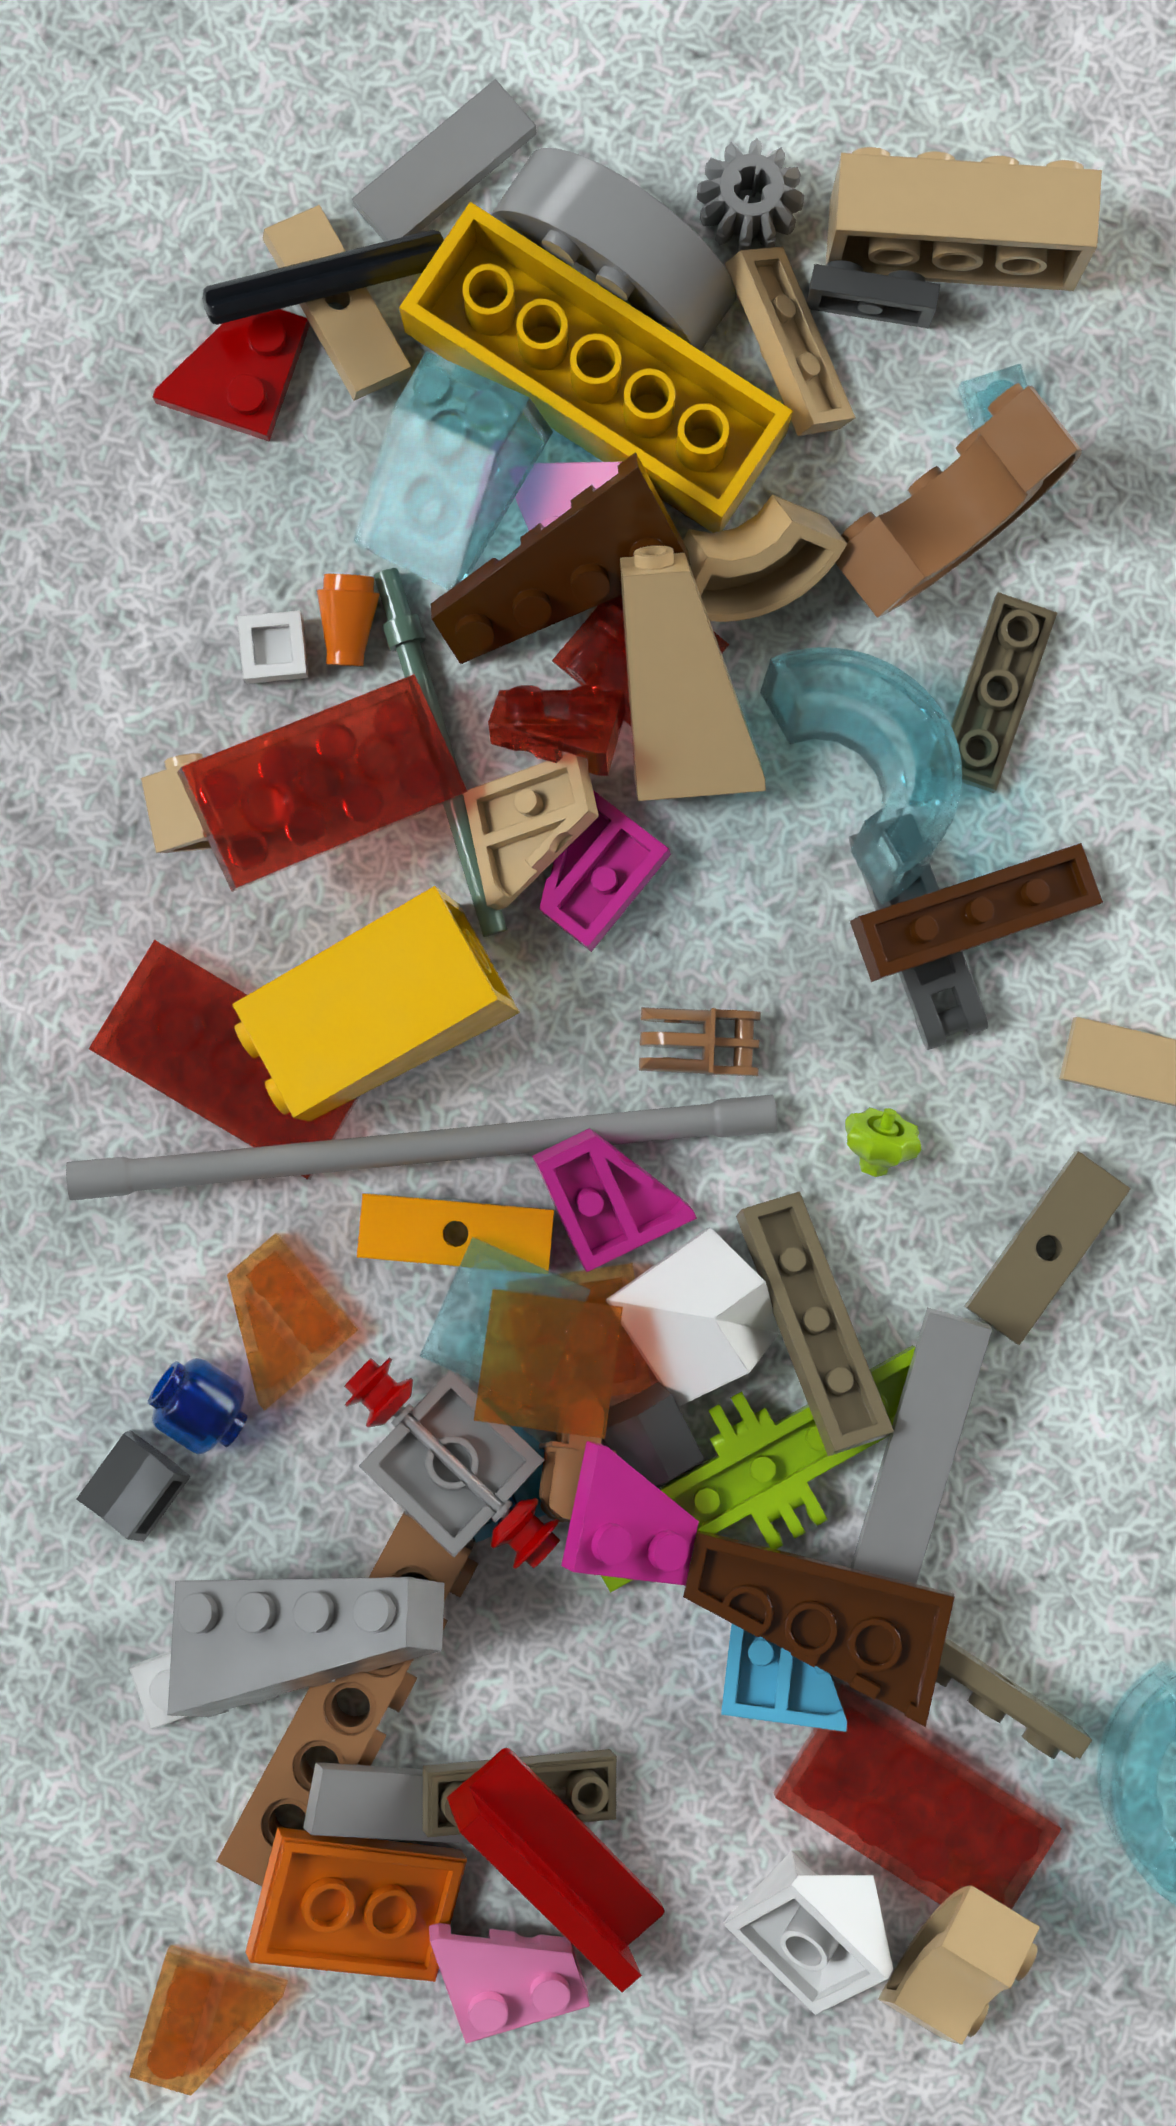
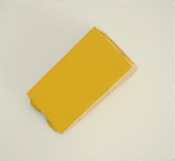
M436 886L431 887L232 1004L241 1022L234 1026L241 1044L252 1058L261 1057L271 1076L270 1079L265 1081V1087L273 1103L283 1115L290 1112L293 1118L309 1122L520 1013L460 904Z

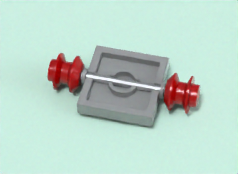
M390 1357L381 1366L370 1358L345 1384L344 1387L352 1394L351 1398L345 1403V1406L349 1407L361 1402L370 1411L366 1422L368 1428L385 1425L392 1416L395 1419L391 1424L395 1428L359 1467L452 1557H455L490 1519L494 1523L501 1519L493 1529L491 1547L494 1549L508 1544L517 1552L512 1566L514 1569H517L524 1561L533 1569L537 1567L560 1541L552 1532L560 1520L557 1518L543 1523L534 1514L539 1501L537 1498L521 1500L511 1510L509 1508L513 1503L509 1498L543 1463L544 1459L451 1369L415 1407L408 1404L404 1408L403 1405L412 1395L413 1379L409 1378L397 1383L388 1374L392 1362Z

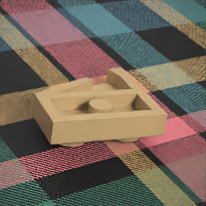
M573 751L463 791L487 906L495 910L507 908L599 817L586 757Z

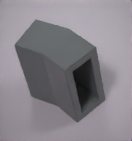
M659 1381L630 1399L604 1409L605 1417L602 1435L609 1448L615 1450L619 1457L655 1486L675 1478L704 1460L673 1395Z
M129 1430L121 1436L76 1500L104 1519L126 1539L144 1542L191 1476L163 1453Z

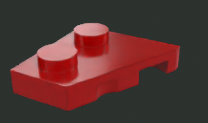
M282 309L222 323L155 388L152 398L158 405L269 442L310 323L306 317Z

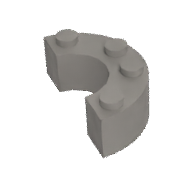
M541 148L534 151L491 213L493 217L564 263L574 265L577 262L596 274L595 278L600 286L623 301L627 300L632 307L700 351L736 300V290L726 268L711 248L682 219L635 183L608 167L582 155L557 148Z

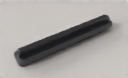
M429 230L209 285L203 289L204 309L210 322L219 325L419 274L424 271L444 239L439 231Z

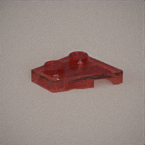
M521 685L509 690H499L488 721L491 744L513 751L530 752L536 758L553 763L560 761L563 758L562 752L586 758L589 773L598 776H608L626 713L624 690H604L596 685H583L572 690H541L537 686Z

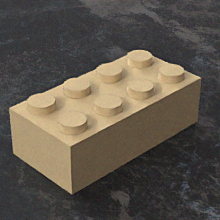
M864 147L852 153H841L829 204L826 264L835 260L850 261L860 265L864 269L863 272L889 275V273L899 270L912 271L925 277L926 281L1074 291L1097 248L1102 170L1084 169L1081 163L1071 160L1053 161L1046 166L1019 165L1018 160L1008 156H992L983 159L981 162L955 160L951 154L937 151L925 152L916 158L891 156L888 151L876 147Z

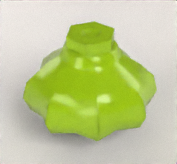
M869 1107L864 1112L851 1113L845 1119V1130L848 1134L847 1145L860 1157L859 1165L861 1171L874 1177L887 1175L890 1167L917 1158L922 1150L918 1138V1126L905 1121L891 1108H885L884 1112Z

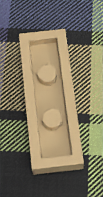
M771 247L740 250L725 263V266L733 281L737 298L745 310L759 343L761 355L770 369L784 405L793 410L791 421L797 435L803 436L841 429L856 417L784 248Z

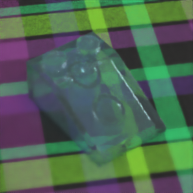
M426 351L394 405L354 542L362 548L450 590L470 575L553 434V430L530 397Z

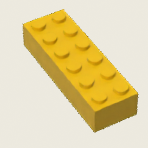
M469 202L399 307L406 334L601 461L623 462L636 452L660 499L712 533L723 531L788 432L793 410L472 202Z

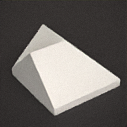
M706 1228L606 1299L655 1377L673 1395L678 1407L750 1373L779 1335L766 1281L712 1228Z
M793 1851L769 1873L723 1923L815 2015L887 1980L893 1971L874 1875H817Z

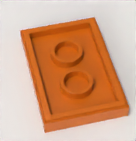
M277 1827L245 1951L250 1963L435 1982L439 1966L430 1943L429 1926L437 1923L451 1924L467 1858L461 1849L371 1838L310 1835L305 1830Z

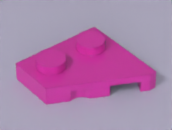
M594 790L599 817L554 860L550 877L545 882L539 907L540 911L590 952L594 950L671 855L669 848Z
M590 1128L532 1156L575 1252L586 1272L697 1219L693 1209L686 1201Z
M587 1441L561 1566L576 1573L686 1586L699 1521L610 1448L597 1442Z

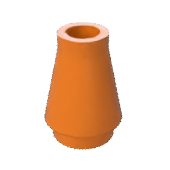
M324 574L323 589L317 590L327 651L326 664L364 667L365 650L380 596L379 593H374V577L351 574Z

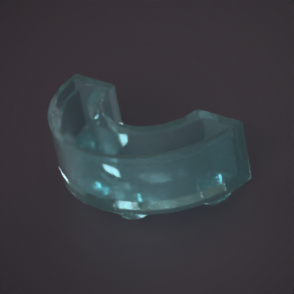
M816 647L786 652L771 658L760 693L789 744L811 739L838 742L860 754L876 774L883 794L882 806L879 811L864 821L853 844L851 853L880 904L883 905L909 888L920 877L933 858L957 811L962 788V763L953 729L938 703L925 688L901 669L872 655L849 649Z
M1161 1661L1141 1675L1126 1690L1114 1707L1106 1723L1099 1746L1096 1770L1097 1789L1105 1821L1122 1852L1146 1882L1162 1897L1176 1906V1672Z

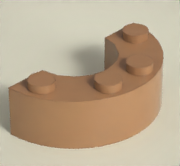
M1017 383L998 396L987 408L993 417L969 434L956 447L960 457L943 472L936 466L922 475L909 487L908 491L912 495L910 498L877 517L872 511L868 512L842 533L841 536L848 544L835 563L877 618L906 603L981 549L1036 503L1078 460L1082 453L1081 448L1033 386L1028 385L1023 389Z

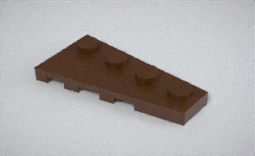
M636 452L617 465V475L598 489L590 485L570 500L571 508L546 527L539 523L520 537L521 545L501 560L496 558L490 559L430 604L431 619L460 664L622 595L620 558L634 557L636 549L647 546H668L673 548V553H685L689 565H691L688 549Z
M699 1530L684 1590V1598L756 1637H763L791 1652V1655L812 1667L817 1666L850 1684V1687L874 1700L878 1699L904 1713V1716L926 1727L955 1598L954 1593Z

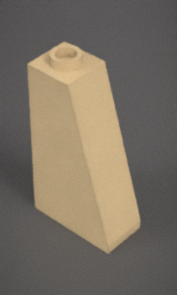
M647 546L636 549L634 557L620 558L634 776L638 801L766 791L765 776L758 752L686 554L673 553V548L668 546Z

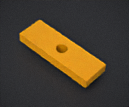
M362 1193L357 1258L549 1274L554 1210ZM452 1221L462 1222L467 1227L468 1238L462 1245H452L445 1237V1228Z

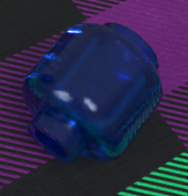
M193 1358L183 1365L178 1361L172 1363L155 1385L147 1403L154 1408L152 1415L154 1427L196 1454H204L218 1443L224 1447L230 1446L242 1431L248 1415L241 1411L244 1402L243 1386L206 1360L200 1358Z

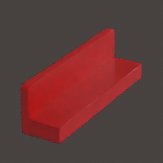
M503 1748L446 1797L459 1832L623 1993L642 1976L628 1945L661 1918L665 1910L659 1899L510 1748Z

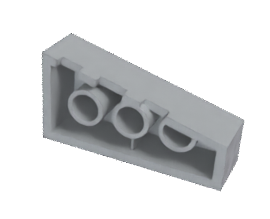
M410 1577L175 1581L167 1715L212 1717L229 1712V1709L249 1703H261L278 1698L279 1695L305 1687H317L335 1682V1679L347 1675L373 1671L442 1651L444 1583Z

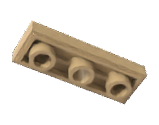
M320 205L265 228L263 232V241L278 268L345 252L342 243ZM366 287L299 304L353 401L409 376L411 366ZM339 303L344 307V309L336 310L331 308L328 304Z

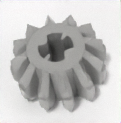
M756 138L750 144L749 154L743 155L740 149L730 142L725 147V162L710 158L706 163L705 175L708 180L702 181L697 187V200L705 204L700 212V221L703 226L718 225L715 240L719 246L727 243L733 235L740 237L739 251L749 250L752 238L754 237L758 238L764 248H771L775 246L776 232L785 235L793 232L796 224L793 213L802 210L804 194L795 189L799 185L801 177L798 167L782 168L785 160V152H783L782 147L774 150L768 157L761 155V142ZM751 189L752 197H755L756 193L759 192L762 194L761 201L748 203V195L742 201L739 199L740 191Z

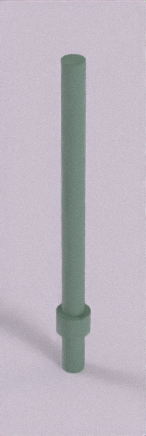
M398 568L380 571L374 575L387 618V622L382 625L390 651H397L483 937L504 932L507 930L502 910H495L486 904L463 796L465 788L421 647V643L426 638L419 615L411 614Z

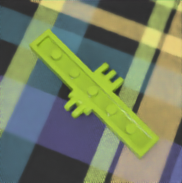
M913 1345L870 1369L891 1425H893L914 1354L915 1346ZM741 1391L730 1397L743 1419L737 1424L731 1426L720 1404L708 1410L720 1431L719 1434L710 1438L718 1455L659 1487V1489L699 1521L697 1533L700 1530L716 1534L751 1514L769 1547L778 1549L783 1546L780 1533L771 1524L773 1521L783 1517L794 1539L806 1533L794 1512L796 1508L805 1504L809 1518L817 1526L828 1521L807 1482L885 1438L828 1457L808 1404L774 1423L766 1408L754 1413ZM601 1576L610 1593L634 1580Z

